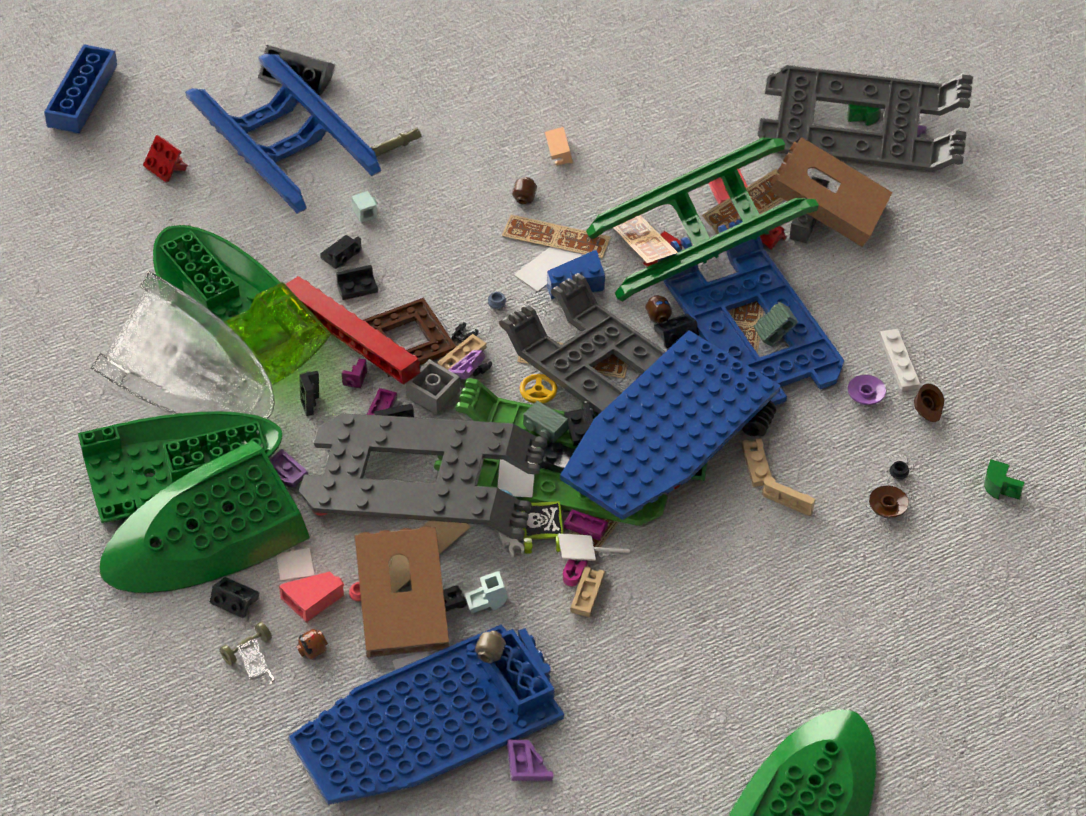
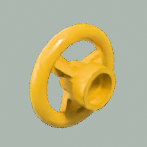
M544 374L529 375L520 384L522 397L531 403H536V401L547 403L556 396L558 391L557 384ZM536 380L533 388L525 391L526 385L530 381ZM542 380L550 383L552 391L544 388Z

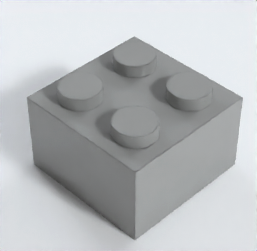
M429 359L420 368L421 373L406 383V396L408 399L437 415L460 392V376Z

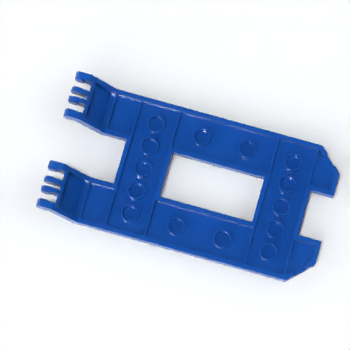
M739 219L736 220V222H730L729 228H732L742 223V220ZM725 225L718 226L719 233L727 230ZM760 236L756 240L751 239L726 251L729 262L737 273L707 282L697 264L664 280L665 285L684 313L697 320L698 332L701 338L708 340L711 344L778 383L781 387L808 377L813 379L819 389L837 383L844 365V359L764 250ZM688 237L681 238L680 243L684 247L683 250L692 246ZM677 241L671 242V246L677 252L683 251L680 249ZM670 256L658 259V262ZM757 301L767 314L774 305L781 302L790 308L799 322L783 336L789 348L759 357L728 310ZM782 388L771 399L775 405L787 401V396Z

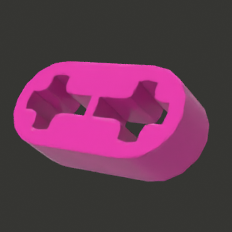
M568 559L563 570V582L568 586L578 585L588 560L579 561L578 565H575V561L578 560ZM575 572V576L569 578V576H571L572 573Z

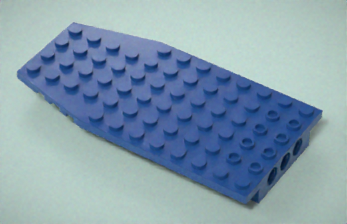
M688 330L594 418L560 474V480L621 520H624L641 510L645 504L658 500V497L662 494L670 493L679 484L682 486L687 483L780 391L781 385Z
M502 624L484 631H497L506 642L505 649L498 661L486 663L478 658L475 647L482 634L480 633L355 687L344 699L340 698L329 710L322 711L314 721L307 722L289 736V742L327 805L418 786L506 746L508 740H519L563 720L564 713L554 700V687L513 629L506 631Z

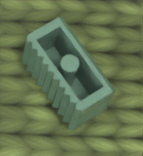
M779 302L771 308L767 315L761 317L753 327L762 341L772 347L799 321L788 306Z
M536 401L524 413L523 425L529 431H534L541 437L555 443L568 430V418L543 403Z

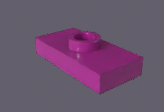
M379 388L366 415H374V411L392 408L397 399V392Z
M572 509L564 522V528L583 535H590L592 538L600 541L608 528V522Z

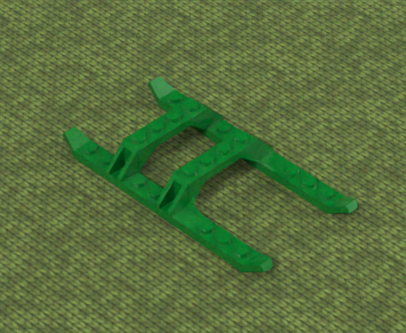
M760 138L598 214L586 230L588 237L592 239L658 206L670 204L676 210L693 245L627 276L615 291L616 298L623 302L641 290L699 263L705 264L707 260L713 257L718 258L719 254L751 239L756 240L758 236L763 234L767 235L770 230L793 219L817 211L819 204L816 199L794 198L759 214L737 169L769 154L783 151L786 145L783 139ZM721 177L742 223L709 237L688 192Z

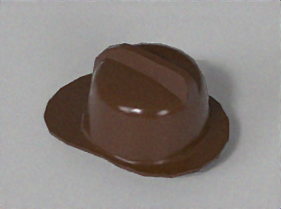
M933 384L921 386L914 398V407L918 415L930 422L939 421L944 407V396L941 390Z

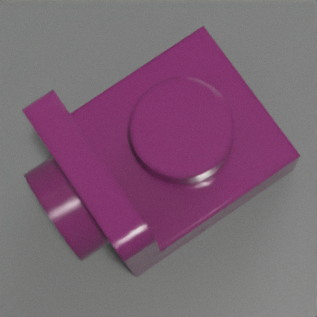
M359 358L357 364L353 365L352 372L342 371L343 385L355 388L362 387L367 374L366 359Z

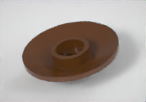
M884 485L877 487L871 492L869 505L876 514L886 518H895L906 512L909 500L901 489L895 486Z

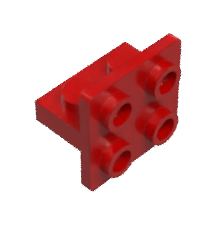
M160 135L155 136L143 163L145 168L164 182H169L174 170L186 171L188 165L180 157L181 150Z

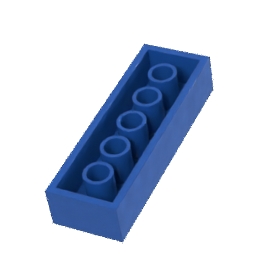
M82 45L44 111L47 127L80 134L118 66L115 50Z

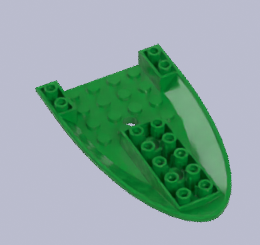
M187 225L166 227L156 237L153 246V264L160 289L180 325L212 365L232 370L295 338L310 317V314L272 273L252 256L228 240L212 232Z
M211 411L179 413L123 422L78 433V438L101 523L130 517L143 504L175 481L202 465L251 441H255L260 445L268 458H270L280 446L282 430L271 420L257 415L240 412ZM148 473H153V474H155V475L152 476V477H146V476H145V475L148 474Z
M251 441L193 470L163 489L136 510L117 529L107 543L100 560V575L109 586L131 593L174 591L211 582L252 567L310 539L301 512L264 449L255 441ZM226 504H231L234 507L231 512H225L222 508ZM189 525H192L196 529L190 530L187 527ZM153 543H156L157 545H160V547L154 548L151 545Z
M840 709L820 714L802 724L786 737L763 762L739 796L729 816H792L794 813H801L803 816H869L876 779V751L873 736L865 720L854 711Z

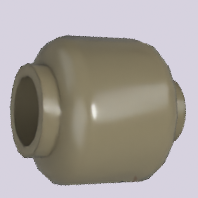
M497 631L484 632L477 642L475 651L481 661L492 663L501 658L506 642Z

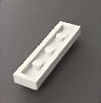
M899 330L880 331V340L901 392L919 389L920 382Z

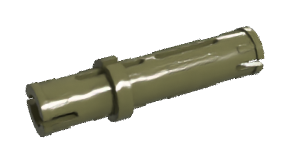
M415 128L406 133H399V136L373 146L371 149L377 157L400 146H407L408 143L421 138L422 135L420 130Z

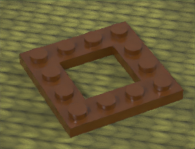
M424 297L363 320L374 329H378L384 336H386L384 333L386 331L416 321L429 342L406 351L417 356L420 361L419 366L425 364L429 359L433 361L444 357L456 347Z

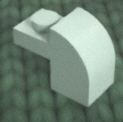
M499 571L481 577L480 580L483 587L465 593L471 614L489 607L494 611L506 602L508 595Z

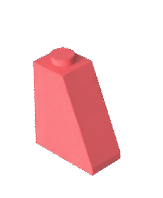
M326 572L281 584L279 586L280 598L305 622H308L344 596V583L340 577H335L331 572Z

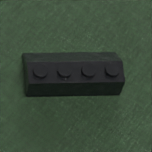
M266 45L264 54L278 55L317 95H322L332 79L335 64ZM261 65L258 78L280 84Z

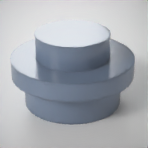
M501 292L491 293L488 298V305L494 309L504 307L506 305L504 294Z

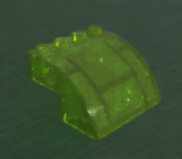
M282 282L256 294L250 309L224 321L216 337L253 378L266 389L285 379L303 366L325 344L331 333Z

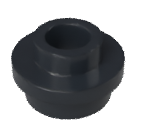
M896 461L890 467V474L895 479H905L909 475V467L903 461Z

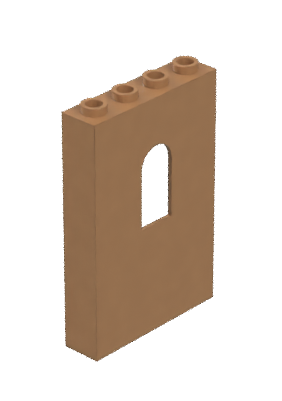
M801 137L798 143L794 141L789 149L791 153L788 152L783 160L785 164L782 163L777 170L779 175L776 173L771 181L773 186L770 191L786 201L794 198L816 199L819 204L818 210L808 214L863 247L871 236L893 192ZM815 168L839 182L840 186L837 192L834 193L808 176L807 170Z
M422 526L419 529L412 530L410 528H402L399 531L393 532L382 530L379 533L362 532L359 535H355L367 658L448 648L449 638L436 527ZM394 555H403L408 559L412 591L391 593L389 560Z

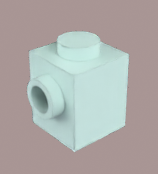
M368 191L351 196L352 209L360 222L377 217L376 199L371 197Z

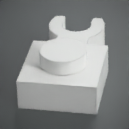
M497 531L503 547L509 545V555L511 557H514V549H519L521 554H524V546L520 543L522 539H511Z

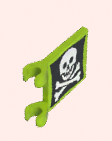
M560 501L531 503V510L525 512L529 515L527 526L522 528L525 531L523 538L524 553H532V540L554 538L556 541V551L561 552L558 533L563 534Z

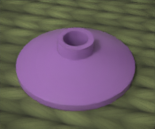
M859 375L849 382L848 394L857 403L873 405L883 400L886 394V387L875 376Z

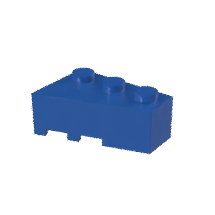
M597 249L547 271V288L551 299L555 298L551 294V289L555 286L560 288V283L565 282L567 279L572 280V276L577 273L586 278L592 292L605 290V273Z

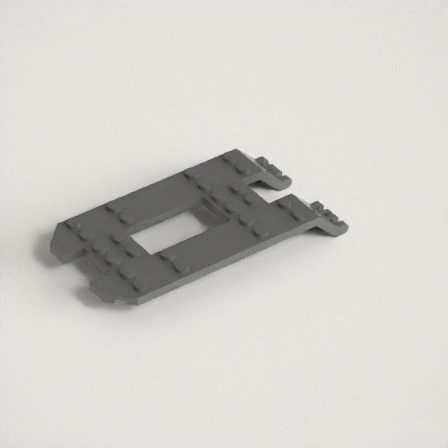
M786 65L776 74L772 73L767 76L765 94L781 96L778 120L760 118L758 137L783 139L786 144L784 150L776 152L783 154L791 153L789 149L794 141L798 143L802 137L840 161L935 172L952 164L961 165L964 157L961 155L965 151V142L963 141L966 139L967 133L955 130L936 139L917 137L920 113L941 116L958 108H969L971 101L968 98L972 94V86L970 84L973 83V76L962 74L941 84ZM816 101L885 109L882 133L814 125L813 118Z
M577 273L572 276V280L567 279L565 282L560 283V288L558 286L552 288L551 294L558 299L568 322L581 331L579 334L560 345L546 334L535 309L528 304L523 306L521 311L517 310L510 314L508 319L500 320L499 325L507 332L518 356L581 402H588L589 407L600 414L624 390L592 367L613 354L634 370L643 374L666 351L600 306L586 278Z
M341 413L320 426L314 440L315 448L331 449L323 476L304 475L299 492L315 513L482 524L490 526L511 539L521 540L524 538L525 531L512 528V526L516 528H525L527 526L529 515L525 512L531 510L532 504L529 501H520L497 487L477 486L483 460L500 459L527 474H539L540 465L531 463H542V456H544L545 452L542 448L546 447L547 439L536 437L513 423ZM371 451L443 456L436 483L363 479Z

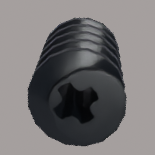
M770 400L742 428L743 432L749 436H764L777 411L776 405Z

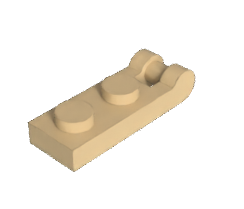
M472 334L440 359L437 364L449 370L473 350L484 351L486 343Z
M757 438L755 441L742 440V450L752 486H763L764 479L772 476L763 449L762 439Z
M766 477L764 479L762 494L765 498L811 516L814 511L815 498L781 485L773 477Z
M585 566L570 608V613L586 617L591 616L605 577V571H595L591 567Z

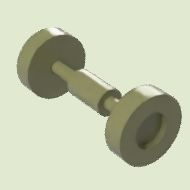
M263 622L255 625L257 634L253 637L249 636L238 643V647L231 650L228 645H224L219 649L221 656L228 665L231 666L237 662L234 653L239 650L243 651L252 645L257 638L260 637L264 642L272 639L270 630Z

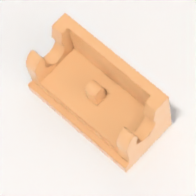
M564 127L545 132L552 159L562 158L555 161V165L573 163Z

